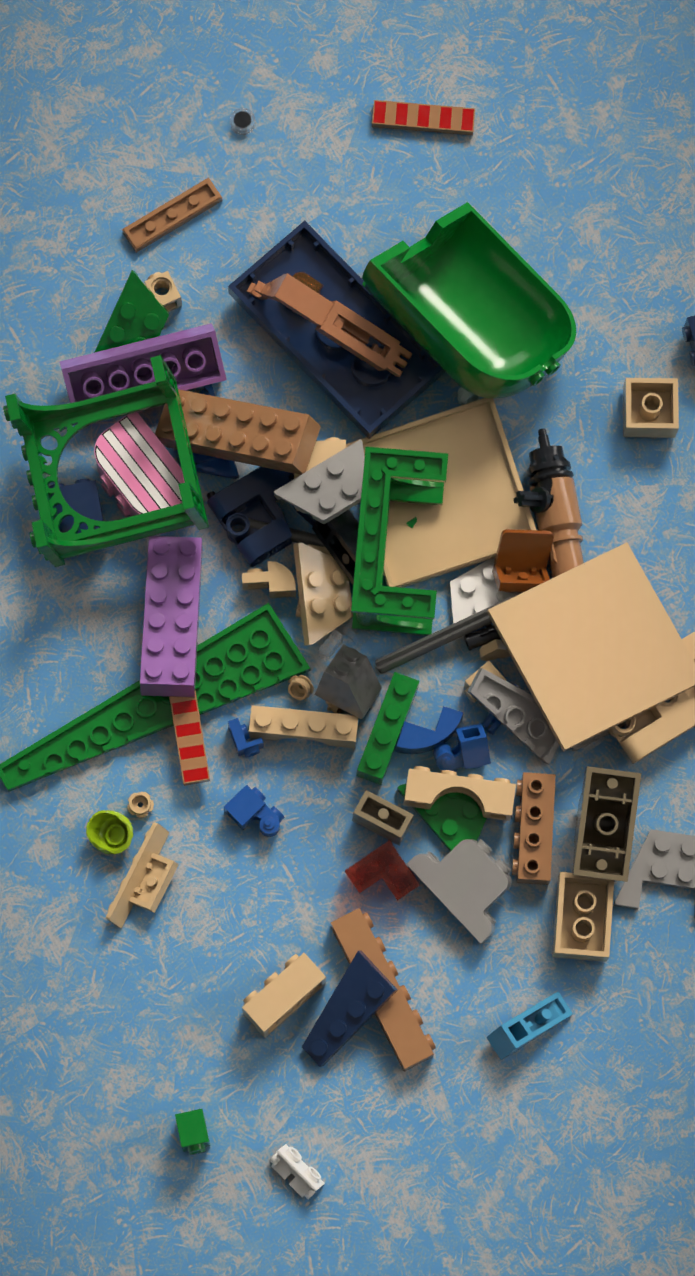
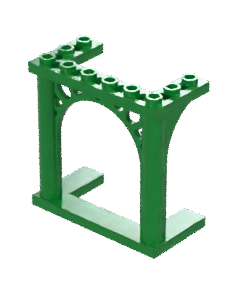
M161 355L150 358L155 382L69 404L50 406L23 403L16 394L5 396L7 405L3 406L4 415L7 421H11L13 429L17 428L19 435L23 436L25 445L21 446L24 460L28 461L30 470L26 471L27 479L30 486H34L35 495H32V503L36 511L39 510L40 520L31 522L33 531L30 532L31 543L34 548L37 547L39 554H43L45 560H49L54 567L65 565L64 559L170 531L194 525L198 530L209 528L176 378ZM167 404L185 483L178 484L182 503L114 521L93 520L73 510L64 499L58 483L60 457L73 436L93 423ZM59 429V431L62 432L64 429H67V433L65 436L61 437V435L54 430ZM51 436L57 440L58 446L54 450H47L42 447L41 440L44 437ZM42 454L45 456L52 457V463L50 465H45V463L47 464V460L42 456ZM51 482L55 483L54 488H49ZM60 504L63 511L57 515V508L55 506ZM67 516H73L74 524L72 528L67 532H60L59 526L61 521ZM85 523L87 524L88 529H80V525Z
M365 447L351 612H353L352 629L431 635L432 622L435 618L437 591L382 586L390 501L442 505L444 482L446 483L448 453Z

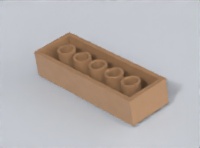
M178 389L192 453L300 475L306 472L321 428L309 414ZM165 404L155 435L167 448L177 449L168 405Z

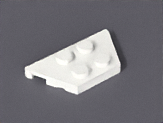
M495 558L483 562L450 581L453 624L507 598L523 593L498 591L492 573Z

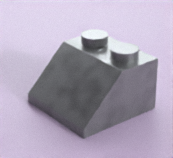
M343 644L324 671L315 695L363 719L382 687L367 656Z

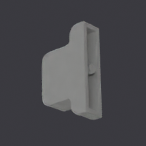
M473 839L461 841L441 861L430 851L427 854L414 856L406 865L480 943L488 940L495 931L496 920L487 910L510 888L512 883L511 877L508 874L511 871L510 868L501 859L496 861L489 854L492 850L482 839L479 841Z

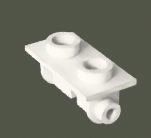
M285 1144L269 1160L272 1163L271 1167L284 1180L291 1173L295 1176L289 1185L302 1198L305 1196L309 1200L325 1184L321 1180L319 1172L313 1167H308L301 1160L300 1153L293 1147H288Z

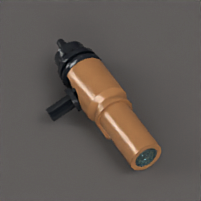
M542 428L538 430L540 448L529 453L530 466L527 471L530 477L528 483L532 486L530 487L531 491H517V497L513 499L514 503L518 504L519 507H529L532 512H535L539 531L552 532L554 539L549 562L552 578L584 563L580 544L583 541V537L578 534V530L582 526V519L575 482L572 478L574 474L572 471H569L571 470V464L564 457L562 446H550L546 429Z

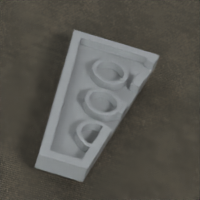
M479 668L467 692L537 757L549 765L559 743L534 697L487 670Z

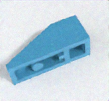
M556 992L502 1024L486 1038L499 1058L503 1060L573 1015L560 993Z

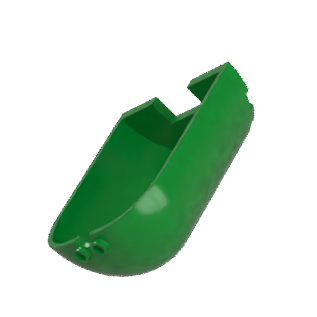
M468 202L436 220L426 237L409 247L404 241H401L371 259L362 275L364 280L362 283L363 287L463 389L480 397L505 398L518 394L532 385L536 386L546 374L551 376L561 366L559 361L570 350L576 338V323L565 301Z

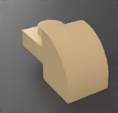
M267 561L268 571L263 572L262 569L254 568L247 570V573H242L243 590L269 588L270 598L296 597L294 576L281 563Z

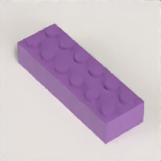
M210 323L60 361L70 403L155 382L150 358L159 355L162 356L176 378L177 386L180 390L186 391L227 380L213 325Z
M149 537L140 689L143 696L195 697L203 555L202 538Z

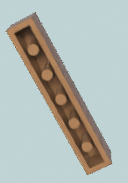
M360 908L330 922V927L349 964H351L356 953L361 950L398 989L375 1013V1016L403 1071L405 1072L434 1056L432 1050L436 1049L435 1044L429 1034L424 1035L420 1027L423 1021L417 1009L411 1010L407 1002L411 1000V997L404 985L399 986L395 978L399 974L393 962L386 961L383 955L386 948L379 936L374 937L371 931L374 925L368 913L363 914Z

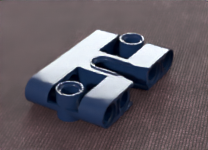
M260 466L222 489L207 501L208 506L227 532L228 539L236 545L250 567L262 563L292 544V534L284 513L276 503L277 499L274 496V491L294 480V473ZM297 511L309 524L314 525L316 520L310 514ZM248 518L269 524L259 530L250 528ZM237 524L245 527L242 532H234L231 528Z

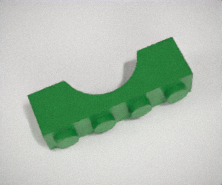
M394 672L357 768V777L382 785L404 721L410 712L419 688V680Z

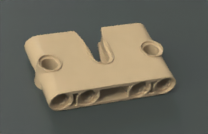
M695 632L684 637L682 641L695 662ZM695 687L671 698L669 703L663 702L627 720L626 729H620L617 725L608 729V733L618 740L632 764L695 727Z

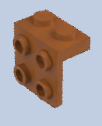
M512 529L502 531L492 570L498 591L525 592L550 580L546 567L554 539L551 531Z

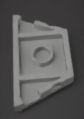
M361 439L298 476L275 490L274 496L280 501L283 499L294 505L296 510L310 514L313 519L322 524H326L361 502L365 459L363 442Z

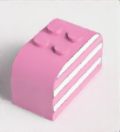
M138 412L126 415L99 436L94 452L100 475L99 478L102 481L101 486L109 497L115 496L118 502L117 507L125 517L182 503L178 485L185 483L182 468Z

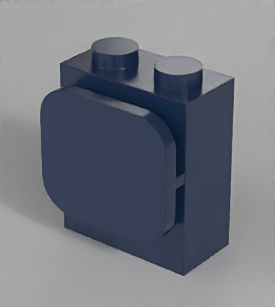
M80 479L75 481V484L66 486L59 483L64 499L73 510L84 517L104 521L96 480ZM58 504L55 506L58 515L63 511L62 505ZM67 516L61 521L59 526L60 532L64 533L72 528L74 524L73 516ZM81 524L80 529L87 530V524Z

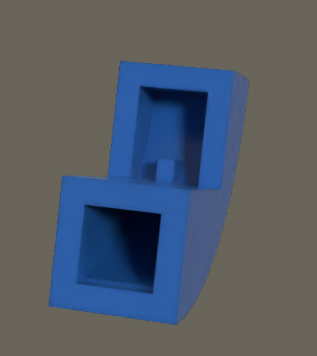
M443 706L435 731L404 721L396 752L420 754L434 750L438 744L447 742L454 735L463 718V712Z

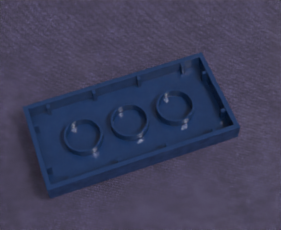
M304 220L228 286V293L361 432L370 439L446 371L363 287L362 283L364 280ZM288 273L329 301L337 300L400 341L399 345L411 352L412 356L410 359H407L400 355V358L407 362L405 368L395 364V367L402 371L400 377L393 375L386 369L378 371L316 331V325L282 303L272 299L260 300L249 294L247 290L250 284L255 283L257 285L258 281L267 284ZM370 336L369 343L366 344L367 347L371 348L373 344H377L379 348H384L383 344Z

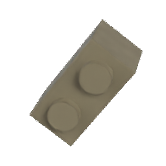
M365 790L353 812L352 821L400 846L412 824L414 815Z

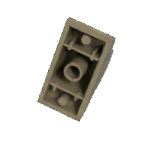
M586 767L575 826L573 875L628 882L642 773Z

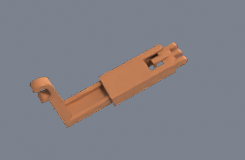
M288 273L267 284L258 281L257 285L251 283L247 290L249 294L260 300L272 299L282 303L316 325V331L378 371L386 369L393 375L400 377L402 371L396 368L395 364L402 368H405L407 362L401 359L400 355L407 359H410L412 356L411 352L399 345L400 341L337 300L329 301ZM371 336L372 338L383 344L384 348H379L377 344H373L372 347L369 348L366 346V344L369 343L368 340Z

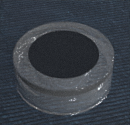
M247 108L234 110L230 116L231 129L239 135H246L252 132L255 127L253 112Z

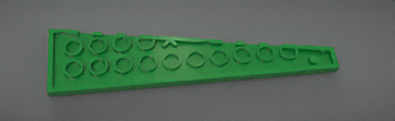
M269 603L198 645L195 691L199 715L289 680L292 676H299L311 671L308 663ZM139 680L0 764V778L8 792L172 727L174 723L169 696L141 695Z

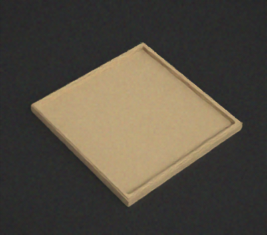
M483 398L375 434L370 439L367 437L361 439L363 442L364 458L365 447L448 453L446 483L444 482L442 505L390 501L384 561V576L389 587L404 588L495 558L503 530H536L529 507H519L518 504L514 503L513 498L517 497L516 492L524 490L493 398ZM358 440L347 443L346 448L352 445L353 443L357 442ZM416 517L417 522L414 527H409L407 522Z
M627 542L487 611L563 752L695 687V662Z

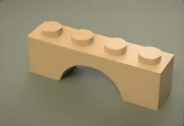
M251 705L249 736L254 739L262 738L274 741L285 738L308 739L325 743L328 746L355 748L358 717L347 714Z
M415 766L414 769L408 770L403 806L430 810L439 797L448 793L458 792L473 798L479 805L484 818L510 821L513 812L516 784L510 783V780L505 778H495L494 781L484 780V777L478 774H468L467 777L457 776V772L450 770H441V773L430 772V768Z

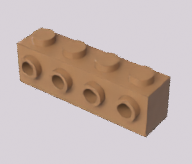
M523 772L521 780L516 782V796H521L520 806H515L514 822H519V833L514 832L513 849H518V859H513L512 875L517 876L516 883L549 885L551 881L556 774Z

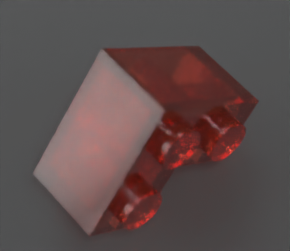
M390 839L344 870L359 893L380 879H383L398 901L420 886V882L407 866V863Z

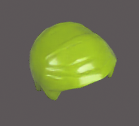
M98 811L92 815L86 826V834L91 844L105 854L123 852L130 846L133 838L131 822L126 816L117 811Z

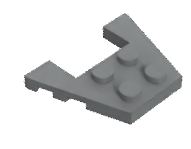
M651 829L629 872L628 882H624L614 902V906L638 910L642 882L695 890V836Z

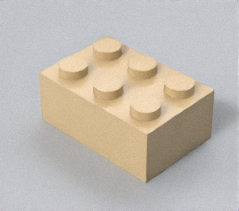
M569 872L559 873L552 957L607 962L610 955L614 880L578 876Z
M305 953L301 956L293 955L284 964L286 966L284 971L279 975L274 972L264 981V988L259 993L254 990L243 1000L244 1006L242 1010L244 1016L264 1038L326 984V976Z

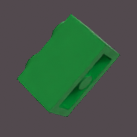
M203 1109L175 1114L183 1151H188L190 1155L206 1152L205 1147L211 1145Z

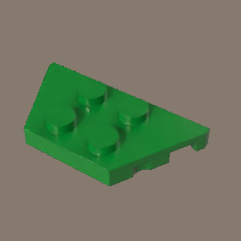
M133 270L130 272L94 353L159 337L169 312L159 303L152 291L146 287L138 277V274Z
M406 784L397 787L398 792L404 797ZM458 792L448 793L439 797L430 810L412 807L450 852L463 840L473 839L477 841L487 819L483 817L479 805L473 798Z

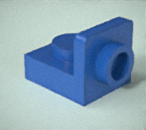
M238 718L228 721V728L238 756L245 755V757H251L259 754L260 749L264 748L262 738L246 742V740L250 739L246 725H240Z

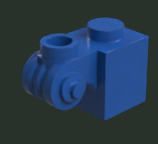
M482 723L457 728L458 743L454 748H451L447 743H440L433 750L436 764L441 770L456 772L461 767H464V769H476L483 765L491 764L487 736Z
M248 785L224 806V812L242 830L252 821L259 820L260 832L265 837L275 836L279 832L280 822L285 818L275 806L270 809L264 802L265 796L256 787L251 789Z

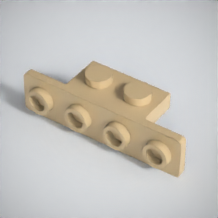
M153 822L151 828L146 832L144 841L138 853L134 856L132 865L126 877L122 880L114 901L108 908L106 919L119 928L123 927L133 905L155 913L179 865L175 861L159 855L169 832L158 823Z

